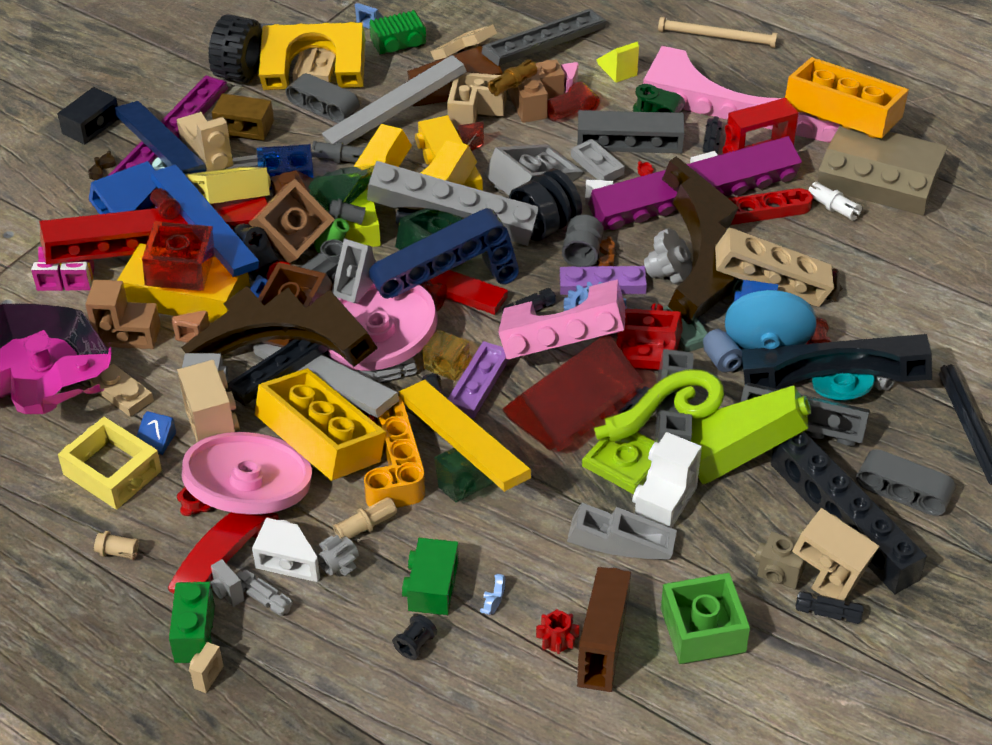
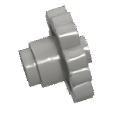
M667 228L658 232V235L654 237L655 250L650 252L648 257H645L644 266L650 277L663 278L669 276L671 282L679 286L691 273V253L682 238L679 239L677 232Z

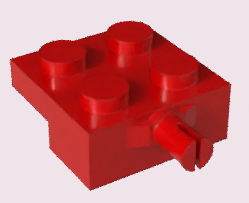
M656 303L652 304L651 310L625 309L624 331L617 332L618 338L612 354L613 367L659 370L663 349L676 351L678 349L683 330L681 312L663 311V306L657 304L656 308Z

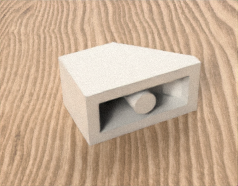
M266 518L252 547L255 568L318 582L320 573L317 555L299 526L286 520Z

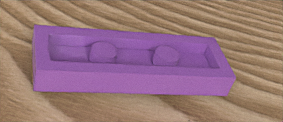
M645 266L560 267V295H568L569 290L576 292V285L585 288L587 287V282L597 285L599 282L605 283L617 279L622 294H646Z
M483 341L448 397L449 401L470 418H475L509 359H506L503 347Z

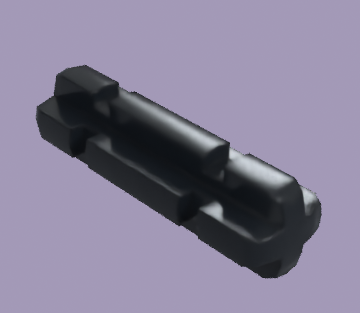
M717 116L707 119L702 150L704 153L715 151L718 154L722 122L719 121Z
M546 288L539 291V295L534 293L515 301V305L532 301L536 312L543 308L542 305L547 307L556 302V295L551 288ZM514 303L505 305L502 308V312L504 311V308L515 306Z
M800 591L797 595L795 605L797 611L809 613V610H812L814 615L841 620L843 617L847 618L846 622L859 624L862 620L864 611L862 604L850 602L847 605L845 600L818 595L815 598L812 597L813 593Z

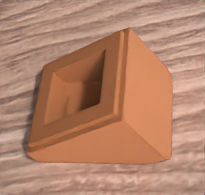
M198 311L173 316L172 324L175 339L177 341L189 342L193 337L210 325L208 312Z

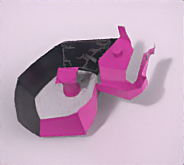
M41 304L0 305V398L11 394V399L17 412L24 414H48L59 403L83 392L85 394H97L104 391V389H100L98 384L84 391L75 389L56 394L64 386L97 377L108 368L111 360V346L108 350L82 311L69 307Z

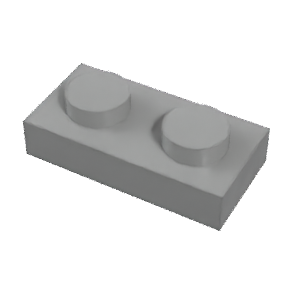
M593 139L571 148V157L597 180L612 181L624 175L625 166Z

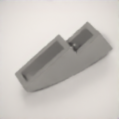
M581 503L573 515L567 542L587 549L624 557L670 559L673 554L677 530L618 507L611 514Z

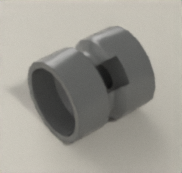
M578 215L568 223L566 238L562 247V256L569 265L590 267L597 261L604 232L603 225L597 218L590 215Z

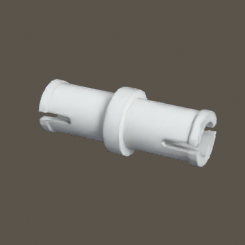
M819 182L812 184L816 189L810 186L808 191L811 192L813 199L824 204L827 210L831 212L836 211L851 221L857 219V216L853 215V213L860 215L862 206L844 197L842 192L838 190L833 191Z

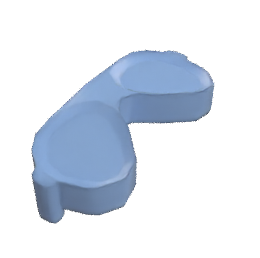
M495 575L494 593L484 592L483 597L486 600L484 608L480 609L481 613L491 615L497 610L505 590V575Z

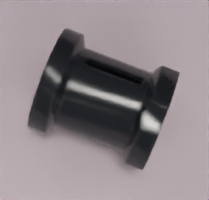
M417 613L410 618V625L404 632L397 634L392 639L395 649L402 656L410 660H416L420 655L421 647L426 641L433 639L437 635V629L431 620Z

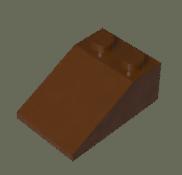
M278 262L258 299L265 306L274 297L289 288L303 306L307 308L327 291H332L333 283L326 273ZM276 339L260 342L282 348L294 339Z

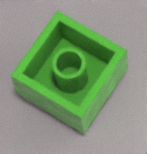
M730 573L663 584L661 611L679 664L746 652L750 626Z

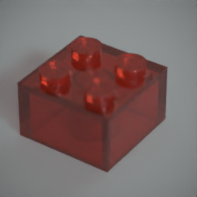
M154 221L142 257L145 286L204 291L214 257L213 226Z

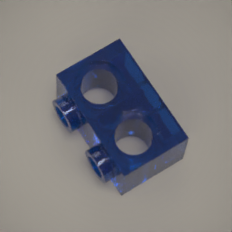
M311 144L257 148L258 167L267 168V173L270 177L297 170L314 179Z

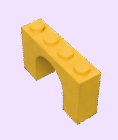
M363 22L274 24L263 26L259 77L263 90L286 89L289 85V70L292 60L301 51L309 48H324L335 54V75L339 87H364L366 38Z
M384 124L379 126L349 173L355 182V187L363 193L365 190H368V184L376 161L397 167L400 166L412 147L403 129ZM445 140L431 164L420 173L464 185L477 164V160L469 145ZM424 208V209H426V210H428V211H431V212H433V211L435 210V209Z

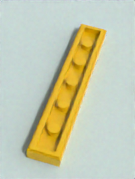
M422 380L399 391V397L402 398L404 404L504 492L531 478V469L426 380Z

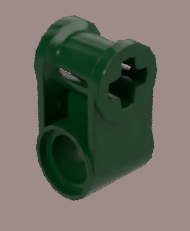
M641 84L636 87L637 101L633 105L632 111L681 113L684 109L685 101L677 93L657 88L651 84Z

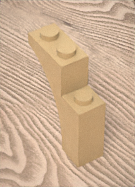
M202 112L176 119L180 140L205 163L206 171L221 170L233 166L228 126L224 117L207 121Z

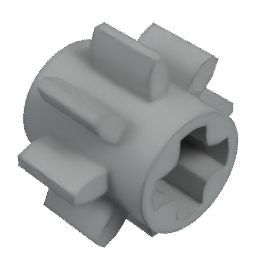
M331 535L319 544L323 551L317 555L318 562L328 575L331 576L336 573L338 577L341 575L346 576L357 568L353 561L359 556V553L354 543L348 537L344 536L340 539L338 535L335 537Z

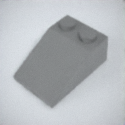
M543 144L495 147L484 176L493 182L492 185L495 188L503 190L509 195L512 189L530 180L533 181L535 177L552 168L561 170L571 181L581 177L583 171L549 145Z

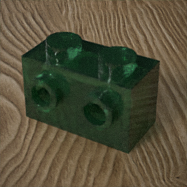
M455 448L434 457L438 487L455 503L494 484L492 480Z

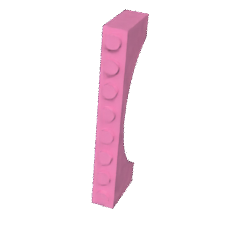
M661 46L643 80V84H651L657 88L679 94L685 101L683 110L713 117L717 116L728 120L729 112L782 99L751 96L726 89L703 76L692 65L686 51ZM798 112L795 135L830 143L840 124L820 120L817 116L806 112ZM773 125L763 128L772 130Z

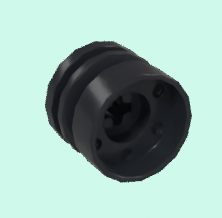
M552 168L535 177L533 181L530 180L512 189L509 194L510 199L538 207L530 239L535 241L543 240L557 232L558 229L568 226L572 218L582 214V202L574 183L565 173L558 169Z

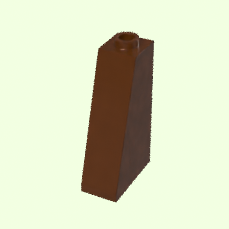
M483 45L453 55L464 64L467 73L503 74L500 66H497L482 54ZM446 58L407 71L408 81ZM453 81L413 104V107L448 102Z
M597 567L579 643L577 687L612 692L630 593L631 571Z

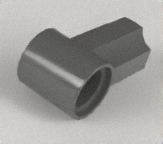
M335 239L324 242L320 248L321 253L301 266V268L326 273L328 277H333V274L337 271L343 242Z

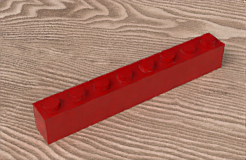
M265 197L213 203L211 206L233 230L239 224H249L267 205ZM174 206L39 221L40 241L46 265L133 255L139 243L174 250L207 246Z

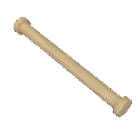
M660 17L658 25L659 32L670 30L768 44L771 48H775L777 33L773 32L772 35L726 29L666 20V17Z

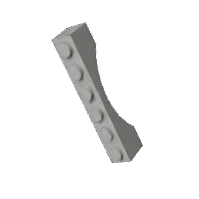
M376 161L368 184V201L393 208H429L448 212L463 218L482 209L491 208L507 228L511 241L526 246L529 244L538 212V207L380 161Z

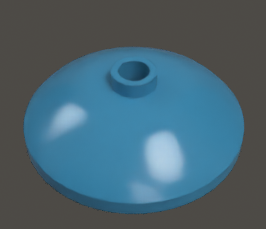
M777 290L757 291L744 295L731 304L725 315V329L735 343L743 349H775L778 346L806 344L815 333L816 314L810 304L797 295Z

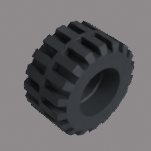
M226 14L217 21L210 38L208 52L210 69L214 76L243 83L253 79L260 66L262 26L257 20Z

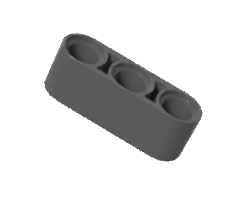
M307 73L302 74L285 91L288 100L292 104L335 123L348 118L360 107L357 96L351 91Z
M878 449L868 453L856 475L858 484L865 490L933 516H939L945 512L956 489L954 480L949 476Z

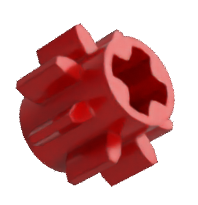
M558 609L548 615L542 614L541 625L536 626V638L542 639V649L548 648L553 652H557V654L565 651L568 647L573 649L575 638L579 637V625L573 624V614H567Z

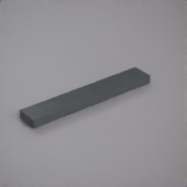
M587 9L483 45L482 54L497 66L601 30L605 28L606 20L592 9Z

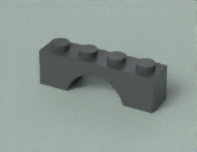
M663 349L657 383L673 373L693 369V353ZM682 388L668 395L656 409L655 442L659 443L666 432L691 442L692 414L679 413L674 406L675 396Z

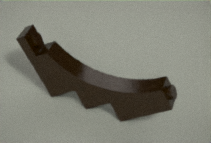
M676 156L669 161L662 180L677 192L673 204L681 214L689 231L693 247V263L691 273L675 289L668 307L672 311L681 312V318L690 325L730 294L738 280L736 277L716 270L715 246L727 231L726 228L731 225L739 207Z

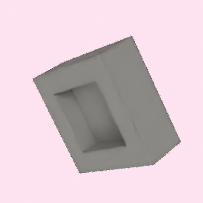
M223 559L211 565L214 579L211 581V586L220 599L225 597L233 607L243 602L244 595L241 580Z

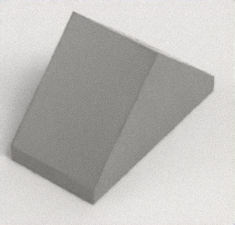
M344 239L332 287V293L337 298L358 303L373 285L369 277V269L376 261L371 246Z

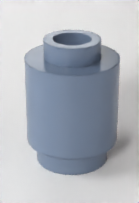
M714 329L705 335L703 339L704 352L719 371H734L741 365L742 350L727 332Z

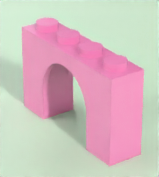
M618 279L589 286L588 298L583 303L560 313L537 316L532 301L504 308L498 333L506 359L624 331L626 306Z

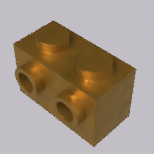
M222 93L211 112L213 120L224 117L227 122L228 133L232 136L265 140L274 122L272 101Z

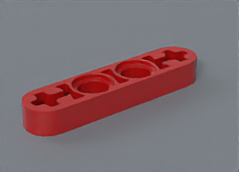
M795 188L728 198L739 207L731 225L806 214L811 209L813 196L806 189ZM769 203H774V204H778V205H780V206H779V207H771V206H768L767 204H769ZM743 207H749V208H752V209H754V210H753V211H745V210H742L741 208H743Z

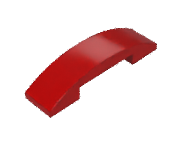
M230 512L202 537L185 558L168 586L169 592L174 594L177 582H210L211 584V581L214 580L211 565L221 559L227 563L251 537L257 538L266 518L278 520V514L274 512L266 514Z

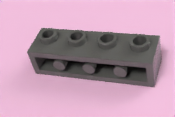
M746 383L743 388L741 402L780 389ZM800 394L801 397H807L811 407V414L807 415L808 429L805 430L808 436L818 439H824L825 435L837 438L838 443L855 446L856 442H863L870 413L869 409Z

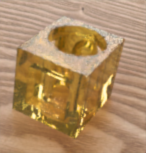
M438 329L423 347L424 369L456 381L472 360V356L469 353V341Z

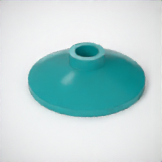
M845 373L817 376L812 378V386L823 397L834 400H849L868 393L874 386V375Z

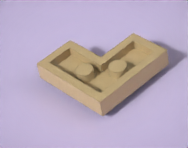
M493 24L467 31L430 52L434 61L458 54V51L461 49L467 51L474 47L490 43L489 38L497 34Z

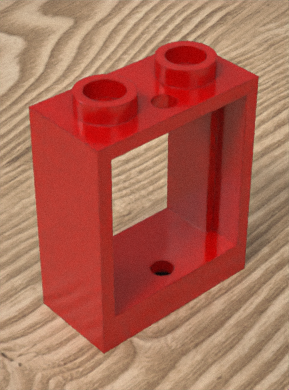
M782 98L729 112L728 122L725 126L726 140L725 146H723V154L789 136L794 145L798 111L787 98ZM773 125L771 139L745 146L746 132Z

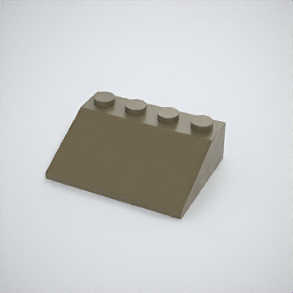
M840 125L824 155L819 169L818 182L833 191L838 190L842 192L843 195L924 216L948 146L890 131L882 139L872 138L864 132L846 129Z

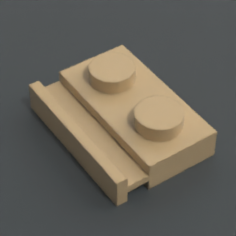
M309 48L301 51L292 73L293 81L302 74L307 73L330 82L336 64L335 54L324 48Z

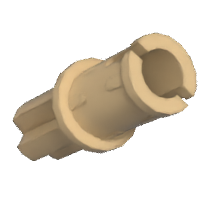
M385 498L364 510L362 508L357 509V514L338 524H334L333 529L340 539L344 536L351 539L366 530L371 532L375 525L396 515V505L391 498Z

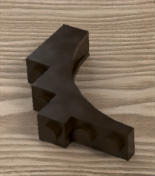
M248 286L223 303L228 312L181 347L185 353H215L222 356L239 347L260 341L276 339L305 340L323 345L340 354L353 367L378 349L368 332L331 290L305 308L289 288L285 289L264 306Z

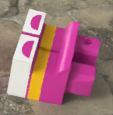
M42 247L38 248L39 259L38 262L33 263L31 269L37 291H62L63 286L65 291L91 289L95 268L93 259L46 265Z

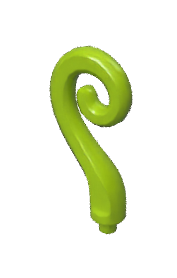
M689 369L673 373L656 383L630 410L604 418L606 425L594 428L597 440L610 437V441L615 442L635 434L647 423L662 401L680 388L682 389L677 392L674 399L676 410L679 413L692 414V419L707 417L717 411L722 404L724 398L723 384L717 376L704 370ZM692 386H700L707 390L708 397L704 402L697 405L688 403L696 395V391Z

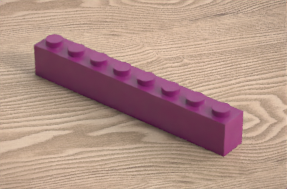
M787 136L688 163L687 165L723 195L729 196L734 194L737 196L757 187L763 189L771 183L792 180L797 175L802 161L792 141ZM665 170L593 189L588 206L593 217L602 223L604 230H616L625 224L632 222L641 223L650 217L671 214L677 210L673 204L677 192L662 180Z

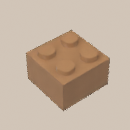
M294 179L286 184L249 224L252 227L256 226L264 229L271 246L290 263L298 259L335 219Z

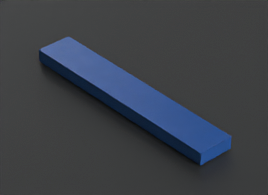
M176 164L151 172L153 183L233 277L259 268V260Z

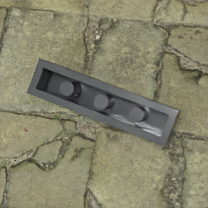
M578 110L577 145L593 139L608 152L682 154L684 113Z

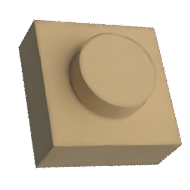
M207 642L202 651L196 653L192 658L189 672L191 673L194 689L207 693L224 667L220 646Z

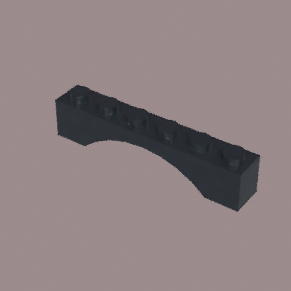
M927 334L778 346L775 349L755 348L742 350L744 383H753L775 389H783L799 381L817 376L845 373L875 375L898 382L932 380V353Z

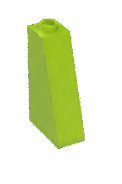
M795 385L720 408L707 417L692 419L691 442L702 446L698 479L701 483L706 484L808 429L807 415L811 414V407L807 397H801Z

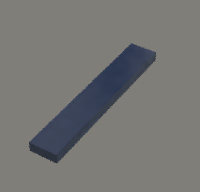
M139 101L114 107L115 115L168 167L176 164L184 174L206 172L205 163Z

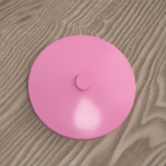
M373 284L358 303L338 298L368 332L378 349L355 367L340 354L330 349L326 353L332 360L350 369L360 371L385 369L407 361L428 344L436 330L438 319L431 295L422 286L418 285L396 297L386 299L380 295Z
M231 432L207 437L191 446L185 453L182 462V481L186 489L201 502L232 513L266 514L284 510L301 501L308 493L311 484L312 468L307 459L286 441L259 433Z

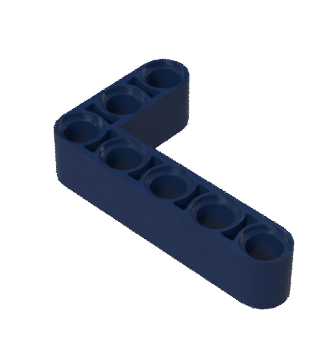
M485 208L377 261L370 267L369 277L380 295L388 299L396 297L482 254L484 263L500 284H508L514 281L519 274V267L507 228L493 209Z

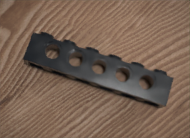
M804 431L773 447L771 466L816 513L823 508L879 545L868 567L894 595L921 580L927 555Z

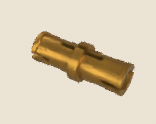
M528 59L517 67L506 69L504 74L488 82L489 91L494 96H499L508 89L519 87L521 82L537 74L536 64Z

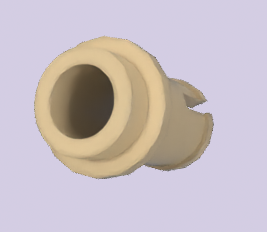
M105 531L104 533L97 534L94 551L100 553L101 557H106L108 554L134 560L138 553L139 540L111 535L110 531Z

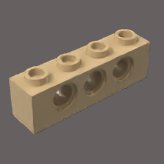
M729 227L715 246L716 270L742 280L778 284V291L797 295L809 304L820 307L834 289L831 264Z

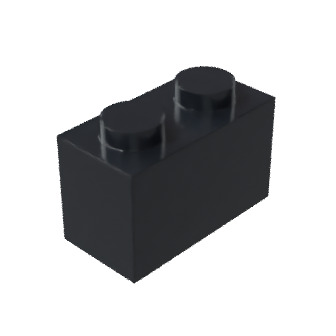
M95 87L91 88L57 113L62 134L85 145L119 120L115 115L114 108L118 106L117 98Z

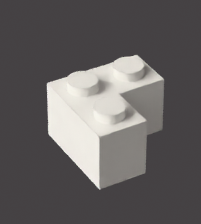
M668 432L665 433L659 443L655 442L652 445L648 459L652 462L647 474V481L644 485H638L632 502L636 503V515L670 528L674 526L697 489L702 446Z

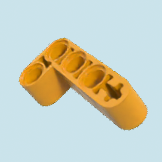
M399 397V401L377 418V425L386 431L383 448L388 466L372 469L364 477L365 498L368 507L385 498H391L396 508L419 503L425 497L424 468L404 402Z

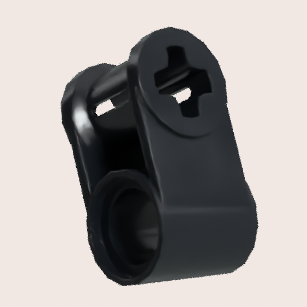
M244 223L237 225L233 229L236 235L259 260V268L248 272L251 280H255L258 275L263 276L267 274L269 267L273 263L279 262L264 229L256 226L252 227Z

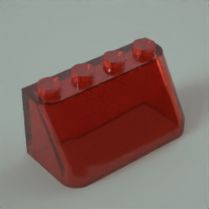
M610 334L600 337L506 405L502 411L510 421L549 451L556 448L560 452L574 442L570 436L575 432H578L581 436L593 428L595 424L592 420L598 415L603 420L617 410L614 406L617 401L620 400L625 404L637 394L635 388L644 381Z

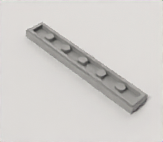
M451 55L324 131L322 135L327 143L337 144V142H343L344 145H347L467 72L462 62Z
M259 342L253 346L255 355L265 359L281 349V347ZM320 355L298 370L310 369L355 407L377 418L399 401L396 391L324 355Z

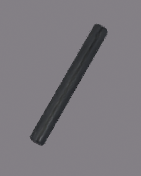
M952 364L948 366L943 365L940 367L941 371L939 372L941 381L988 483L992 485V444L956 367Z

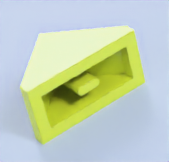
M638 41L616 48L596 59L598 65L616 83L637 76Z

